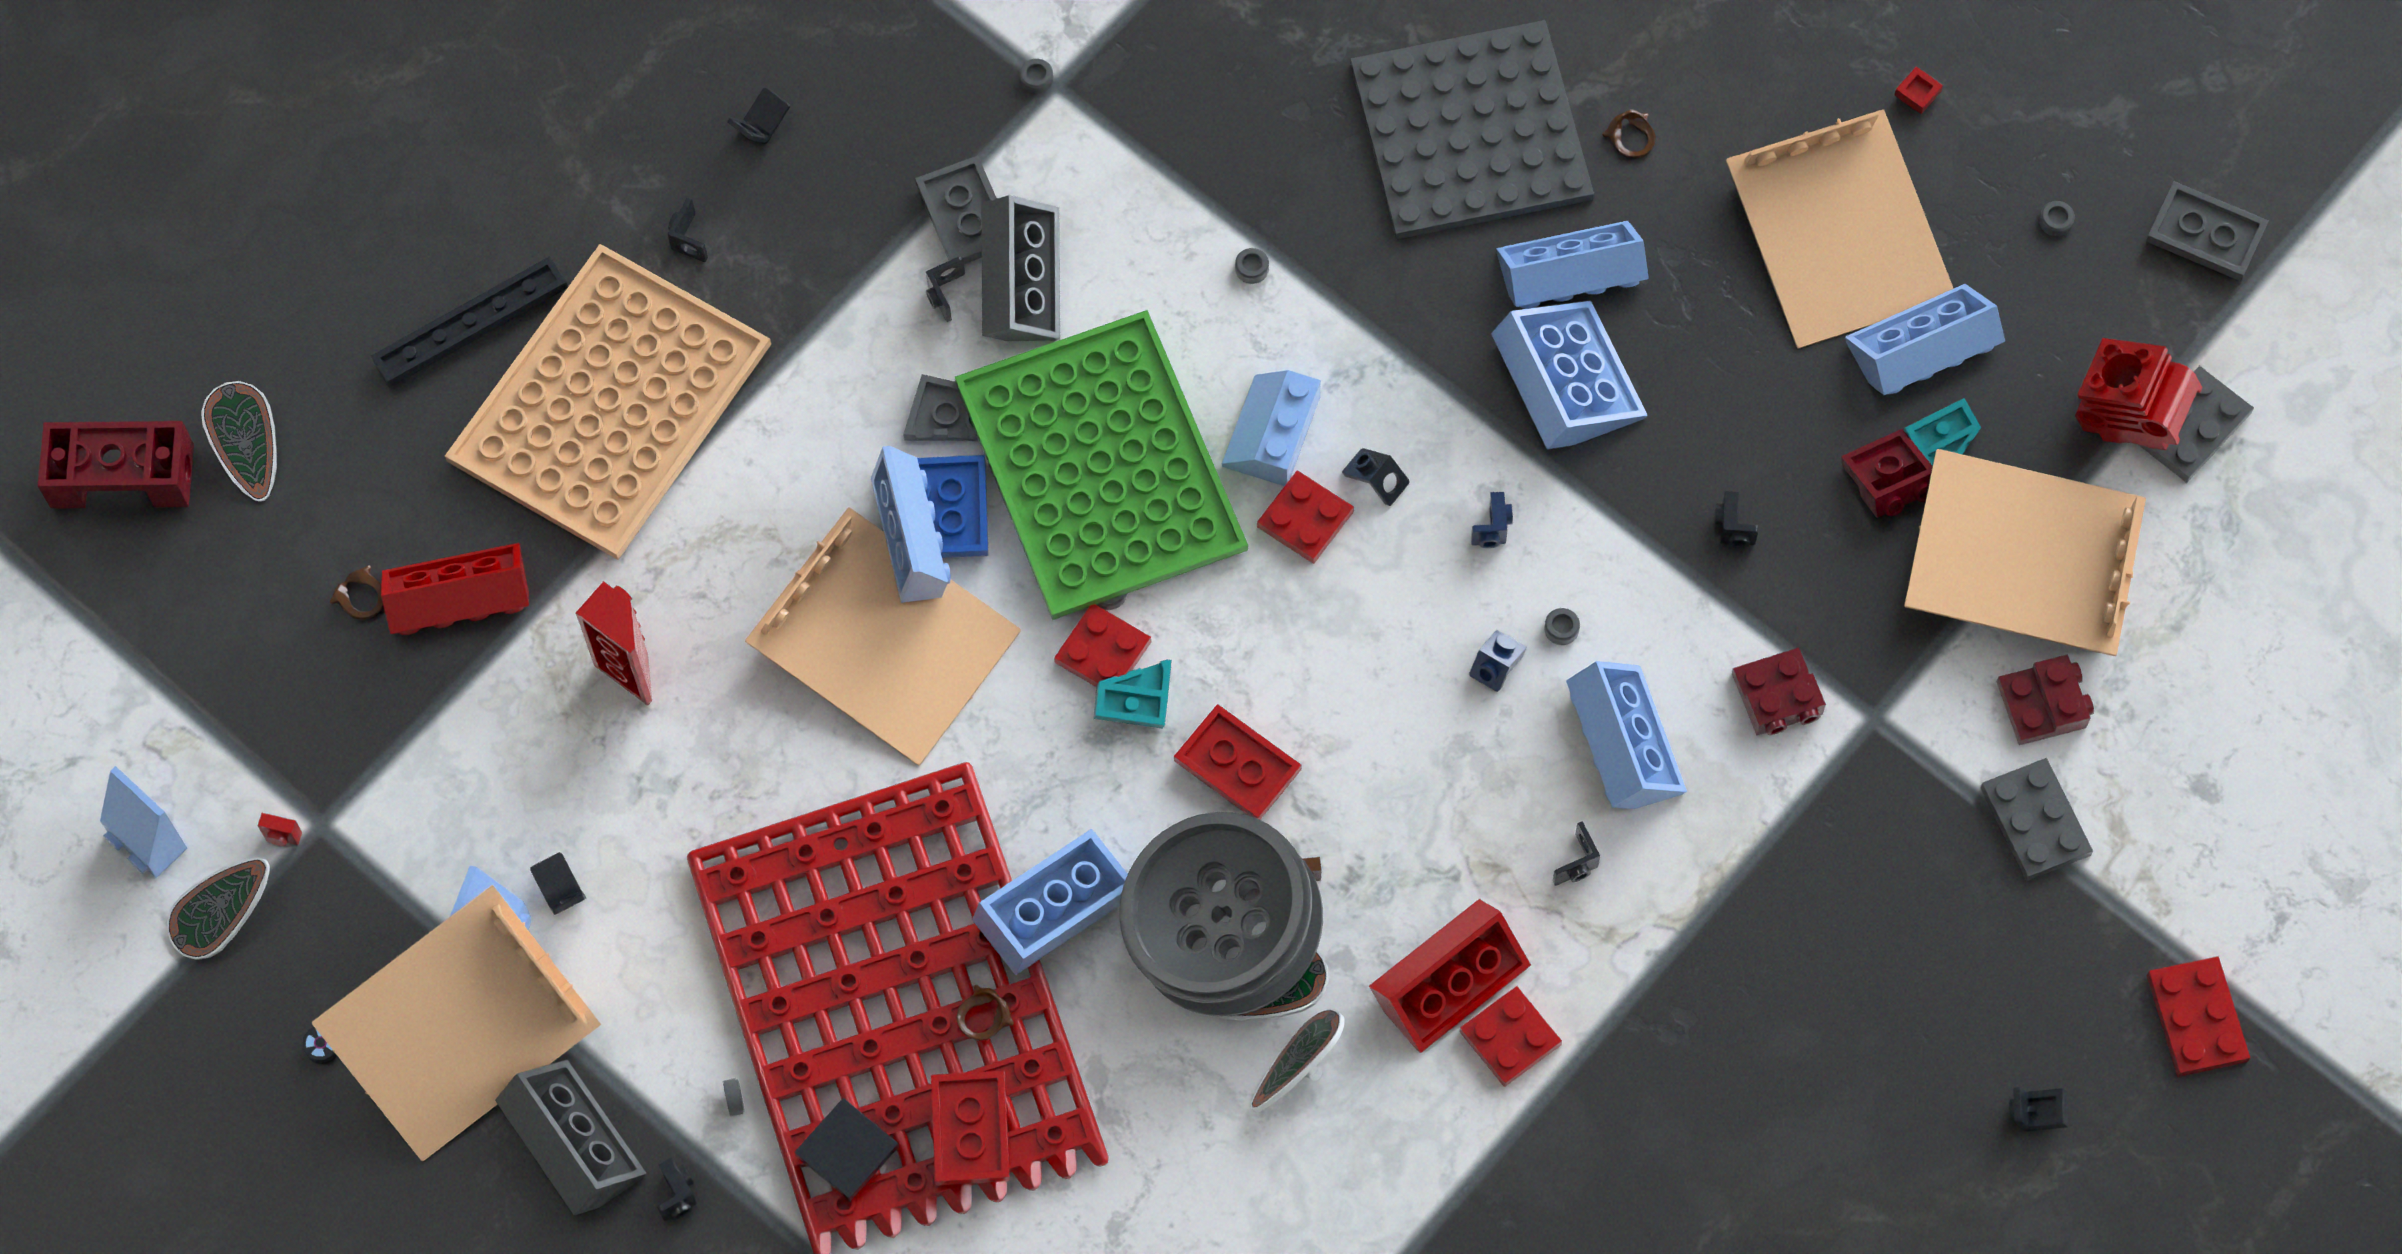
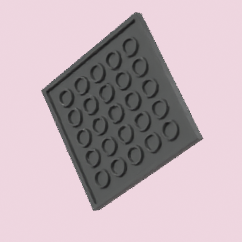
M1546 20L1351 58L1350 66L1396 240L1594 199L1593 187Z

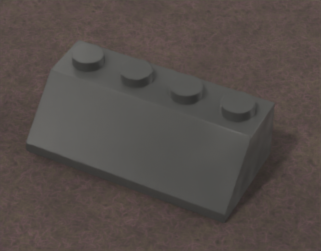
M1011 195L981 203L982 336L1003 341L1060 340L1059 207Z
M568 1060L517 1073L495 1099L573 1215L600 1208L646 1175L640 1163Z

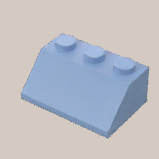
M1289 370L1255 375L1222 461V467L1285 486L1291 478L1320 399L1321 380Z

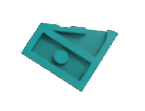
M1965 398L1905 427L1904 432L1933 466L1937 449L1963 454L1981 429V426Z
M1166 659L1156 665L1143 669L1138 668L1127 672L1125 675L1099 681L1096 688L1093 719L1163 729L1166 722L1172 660Z

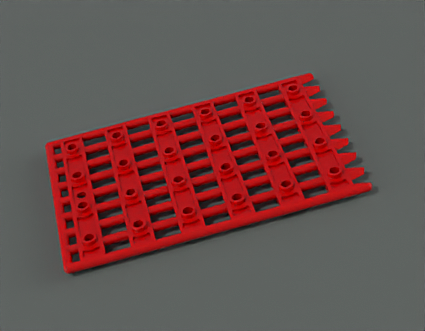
M963 762L692 850L687 854V862L814 1254L831 1253V1233L836 1231L848 1247L855 1250L861 1249L866 1242V1221L869 1220L874 1221L883 1235L895 1238L902 1228V1209L904 1208L909 1209L918 1223L930 1226L936 1219L937 1197L943 1196L954 1212L965 1214L971 1208L972 1186L978 1184L987 1198L993 1202H1001L1005 1198L1007 1181L936 1186L934 1157L916 1163L907 1133L928 1126L934 1144L931 1084L928 1083L919 1055L937 1049L941 1050L948 1074L1005 1071L1009 1172L1015 1175L1025 1189L1035 1191L1040 1186L1042 1181L1041 1162L1048 1161L1060 1177L1070 1179L1076 1172V1151L1080 1149L1085 1152L1094 1165L1101 1167L1108 1163L1109 1156L1040 959L1027 967L1030 978L1010 984L1001 956L975 923L956 930L952 928L944 902L965 896L973 918L977 906L981 902L978 891L999 885L1001 889L1012 881L973 766L970 763ZM962 778L964 785L943 791L941 784ZM928 789L930 796L909 802L907 795ZM894 800L896 807L875 813L874 806ZM860 811L862 818L841 824L840 817ZM977 821L986 848L965 855L956 827ZM826 822L828 829L807 835L806 828ZM943 832L952 859L931 866L922 838ZM792 833L794 840L773 847L772 839ZM843 839L847 841L848 845L844 850H837L834 847L835 842ZM909 843L917 871L897 877L888 850ZM758 844L760 851L739 858L738 850ZM874 854L884 882L863 888L854 861ZM724 856L725 863L705 869L703 862ZM841 866L849 893L829 899L820 872ZM806 877L815 904L794 911L786 883ZM772 888L781 915L760 922L751 894ZM738 899L746 927L726 933L717 905ZM930 907L940 935L919 941L910 913ZM896 918L905 946L885 953L876 925ZM862 930L871 958L850 964L841 936ZM828 941L837 969L816 975L807 947ZM793 952L802 980L781 987L772 959ZM987 960L996 989L993 990L1008 1004L1014 1024L1005 1025L1004 1027H1010L1019 1054L998 1061L991 1039L976 1040L984 1066L963 1072L954 1044L970 1039L962 1033L957 1022L958 1008L974 994L966 967ZM759 964L767 992L747 998L738 970ZM953 972L962 1000L941 1007L932 978ZM918 983L927 1012L906 1018L897 990ZM884 995L893 1023L872 1030L863 1001ZM993 999L989 1003H984L970 1009L964 1019L967 1028L975 1033H983L989 1030L997 1014V1001ZM849 1006L858 1035L837 1041L828 1012ZM1044 1014L1053 1043L1032 1049L1023 1021ZM814 1017L824 1046L802 1052L794 1024ZM780 1029L789 1057L768 1064L759 1035ZM906 1060L915 1089L894 1096L885 1066ZM871 1071L880 1101L859 1107L850 1078ZM1067 1080L1076 1109L1056 1116L1046 1086ZM834 1083L837 1085L841 1100L842 1098L846 1099L899 1144L897 1153L902 1168L881 1174L879 1169L851 1201L832 1186V1191L811 1198L802 1168L807 1167V1165L797 1158L794 1153L824 1120L815 1090ZM1032 1091L1042 1121L1021 1128L1011 1098ZM801 1095L810 1124L789 1131L780 1101Z

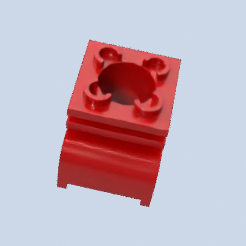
M2102 338L2078 392V397L2082 400L2075 416L2083 431L2099 433L2103 441L2134 443L2148 448L2167 450L2169 444L2178 445L2180 441L2178 435L2196 393H2200L2203 387L2196 374L2190 368L2180 363L2171 362L2172 357L2170 354H2166L2168 351L2166 346Z

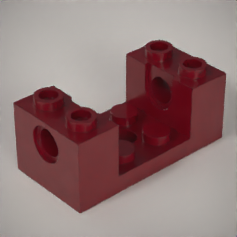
M183 421L44 422L38 488L50 508H85L87 491H146L154 507H189L194 443ZM118 450L121 452L119 459L115 462L106 463L103 461V457L108 451Z

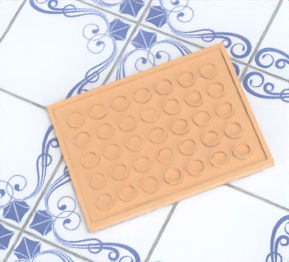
M599 244L446 453V461L619 560L771 346L770 338Z

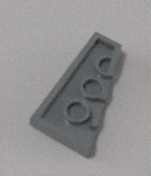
M922 374L903 434L904 440L979 441L956 383Z

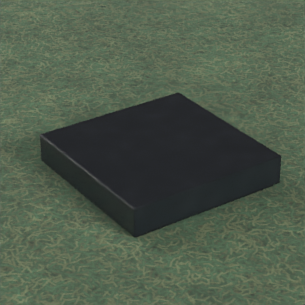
M842 1098L794 1153L797 1158L851 1201L899 1148V1144L846 1099Z

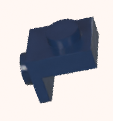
M1490 492V525L1472 526L1471 545H1479L1482 548H1495L1500 544H1506L1507 525L1513 524L1512 504H1505L1504 492Z
M1496 630L1479 649L1469 672L1470 677L1498 692L1503 687L1508 673L1523 657L1527 647L1517 642L1511 636Z

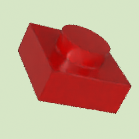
M1916 66L1896 88L1895 96L1922 114L1942 92L1943 85Z
M261 813L257 826L267 842L277 846H286L287 843L299 844L302 831L296 820Z

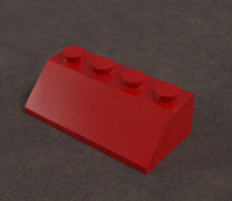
M520 543L382 570L381 598L390 634L410 635L424 627L444 628L458 620L469 619L471 621H478L487 618L489 614L502 611L505 614H512L529 606V591Z
M603 581L576 611L590 656L597 669L648 706L652 702L649 659L644 643L645 638L640 631L641 625L636 618L637 612L631 603L632 597L620 586L616 585L612 588Z
M1478 899L1370 984L1369 988L1384 1013L1415 1049L1422 1053L1530 967L1531 964L1501 911Z

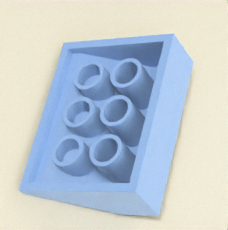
M1591 301L1510 311L1491 333L1547 449L1576 445L1646 418L1647 413Z

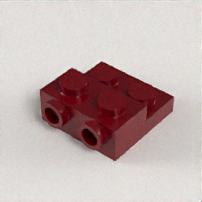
M1903 429L1841 456L1843 468L1859 486L1860 497L1877 518L1885 514L1895 516L1903 510L1904 505L1915 500L1926 502L1933 466Z
M1799 647L1732 669V676L1756 736L1763 733L1775 735L1786 730L1789 725L1798 722L1801 725L1810 724L1817 721L1821 717L1820 715H1823L1826 703L1814 674H1810Z
M2068 654L2035 662L2030 669L1999 676L1996 681L2019 745L2085 729L2091 719L2090 715L2094 714V706L2090 695H2082L2078 684L2082 683L2080 666L2077 662L2071 663Z

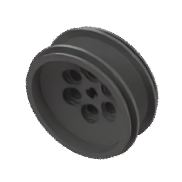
M1212 812L1196 815L1173 824L1157 835L1142 850L1130 868L1124 882L1120 899L1119 920L1124 944L1134 964L1166 998L1178 1006L1198 1014L1221 1017L1246 1014L1271 1004L1282 997L1301 979L1311 964L1319 946L1323 928V904L1318 884L1310 868L1287 838L1278 830L1248 815L1233 812ZM1226 880L1225 887L1222 890L1212 892V888L1217 881ZM1260 889L1259 895L1254 900H1245L1250 890ZM1200 904L1199 910L1195 915L1186 917V911L1190 906ZM1227 915L1231 919L1225 924L1221 920ZM1266 922V928L1262 933L1252 934L1255 925ZM1206 938L1203 948L1196 951L1192 949L1196 940ZM1240 947V951L1235 958L1226 959V954L1231 948Z

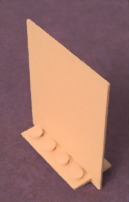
M1883 109L1841 122L1840 118H1838L1835 125L1809 133L1807 131L1803 135L1726 159L1798 349L1868 327L1954 289Z
M1937 449L1922 521L1919 526L1920 531L1904 606L2116 656L2125 609L2130 604L2127 598L2131 578H2133V566L2146 498Z
M848 507L822 542L817 541L815 551L801 569L795 573L794 578L752 630L745 642L919 766L963 707L972 699L973 694L1019 635L1021 629L953 580H950V584H947L942 598L901 603L884 531Z
M493 885L312 1021V1025L364 1088L365 1094L372 1098L421 1161H425L497 1105L495 1099L517 1073L551 1064L601 1025L573 989V985L566 980L549 958V953L542 949L525 927V922H521Z

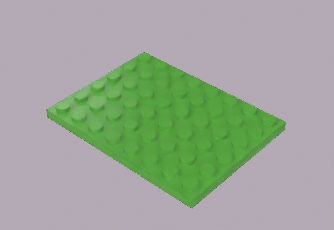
M1148 310L955 376V383L976 431L984 455L1052 620L1086 609L1090 605L1100 604L1115 597L1248 551L1246 538Z

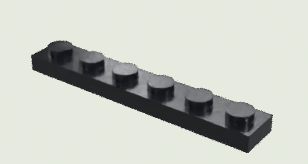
M549 256L371 355V358L390 388L567 289V281Z

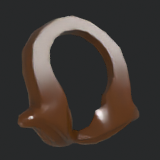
M1633 109L1615 116L1607 130L1602 133L1603 137L1611 139L1616 151L1620 155L1636 159L1646 156L1653 149L1656 141L1655 132L1647 121L1649 114L1640 113ZM1627 119L1631 125L1636 126L1637 129L1647 136L1648 144L1641 151H1629L1622 145L1621 121Z
M368 565L349 574L345 582L337 585L330 600L331 604H339L353 619H370L379 614L383 608L381 584L370 574L371 566ZM350 582H358L374 588L378 595L376 606L366 612L353 608L347 594L348 589L346 585Z
M974 985V994L960 1005L957 1012V1022L962 1033L970 1039L977 1041L988 1040L994 1037L1005 1025L1014 1024L1007 1002L1000 998L993 989L981 988L978 985ZM993 999L996 1000L998 1003L997 1014L994 1017L992 1027L983 1033H975L969 1030L964 1020L966 1013L973 1007L989 1003Z

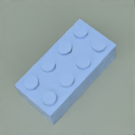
M1090 829L979 902L972 920L1013 973L1017 975L1119 907L1121 893L1128 874L1096 833Z

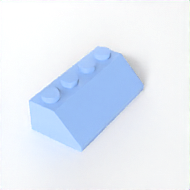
M1628 221L1496 248L1508 295L1516 307L1520 306L1525 309L1537 307L1540 305V302L1552 299L1554 301H1567L1572 299L1573 295L1585 292L1587 294H1600L1605 292L1606 288L1618 285L1620 287H1633L1638 285L1639 281L1649 279L1644 241Z
M1966 284L1845 336L1846 343L1868 383L1883 395L1897 393L1904 386L1916 381L1929 379L1940 370L1958 366L1965 359L1976 354L1987 353L1994 346L2005 342L1997 305Z
M883 446L871 476V482L900 601L904 603L942 598L947 584H950L951 575L948 564L943 563L941 556L943 550L940 532H935L933 524L935 520L934 505L932 501L927 500L925 492L927 490L926 473L924 470H920L917 457L891 446Z
M1596 661L1566 680L1570 691V699L1576 707L1582 724V732L1590 745L1594 756V764L1599 770L1605 786L1606 797L1610 801L1612 808L1637 809L1683 795L1687 792L1639 665Z

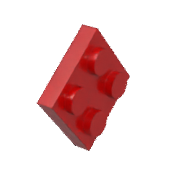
M1297 470L1259 518L1257 528L1314 564L1353 514L1354 506Z
M1093 604L1089 606L1054 657V662L1097 687L1099 681L1114 676L1119 677L1132 671L1151 644V636Z
M1518 986L1461 1026L1459 1031L1504 1087L1562 1045L1560 1037Z

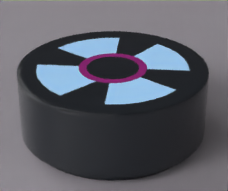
M315 1027L306 1032L303 1037L302 1047L311 1061L324 1064L337 1057L336 1053Z

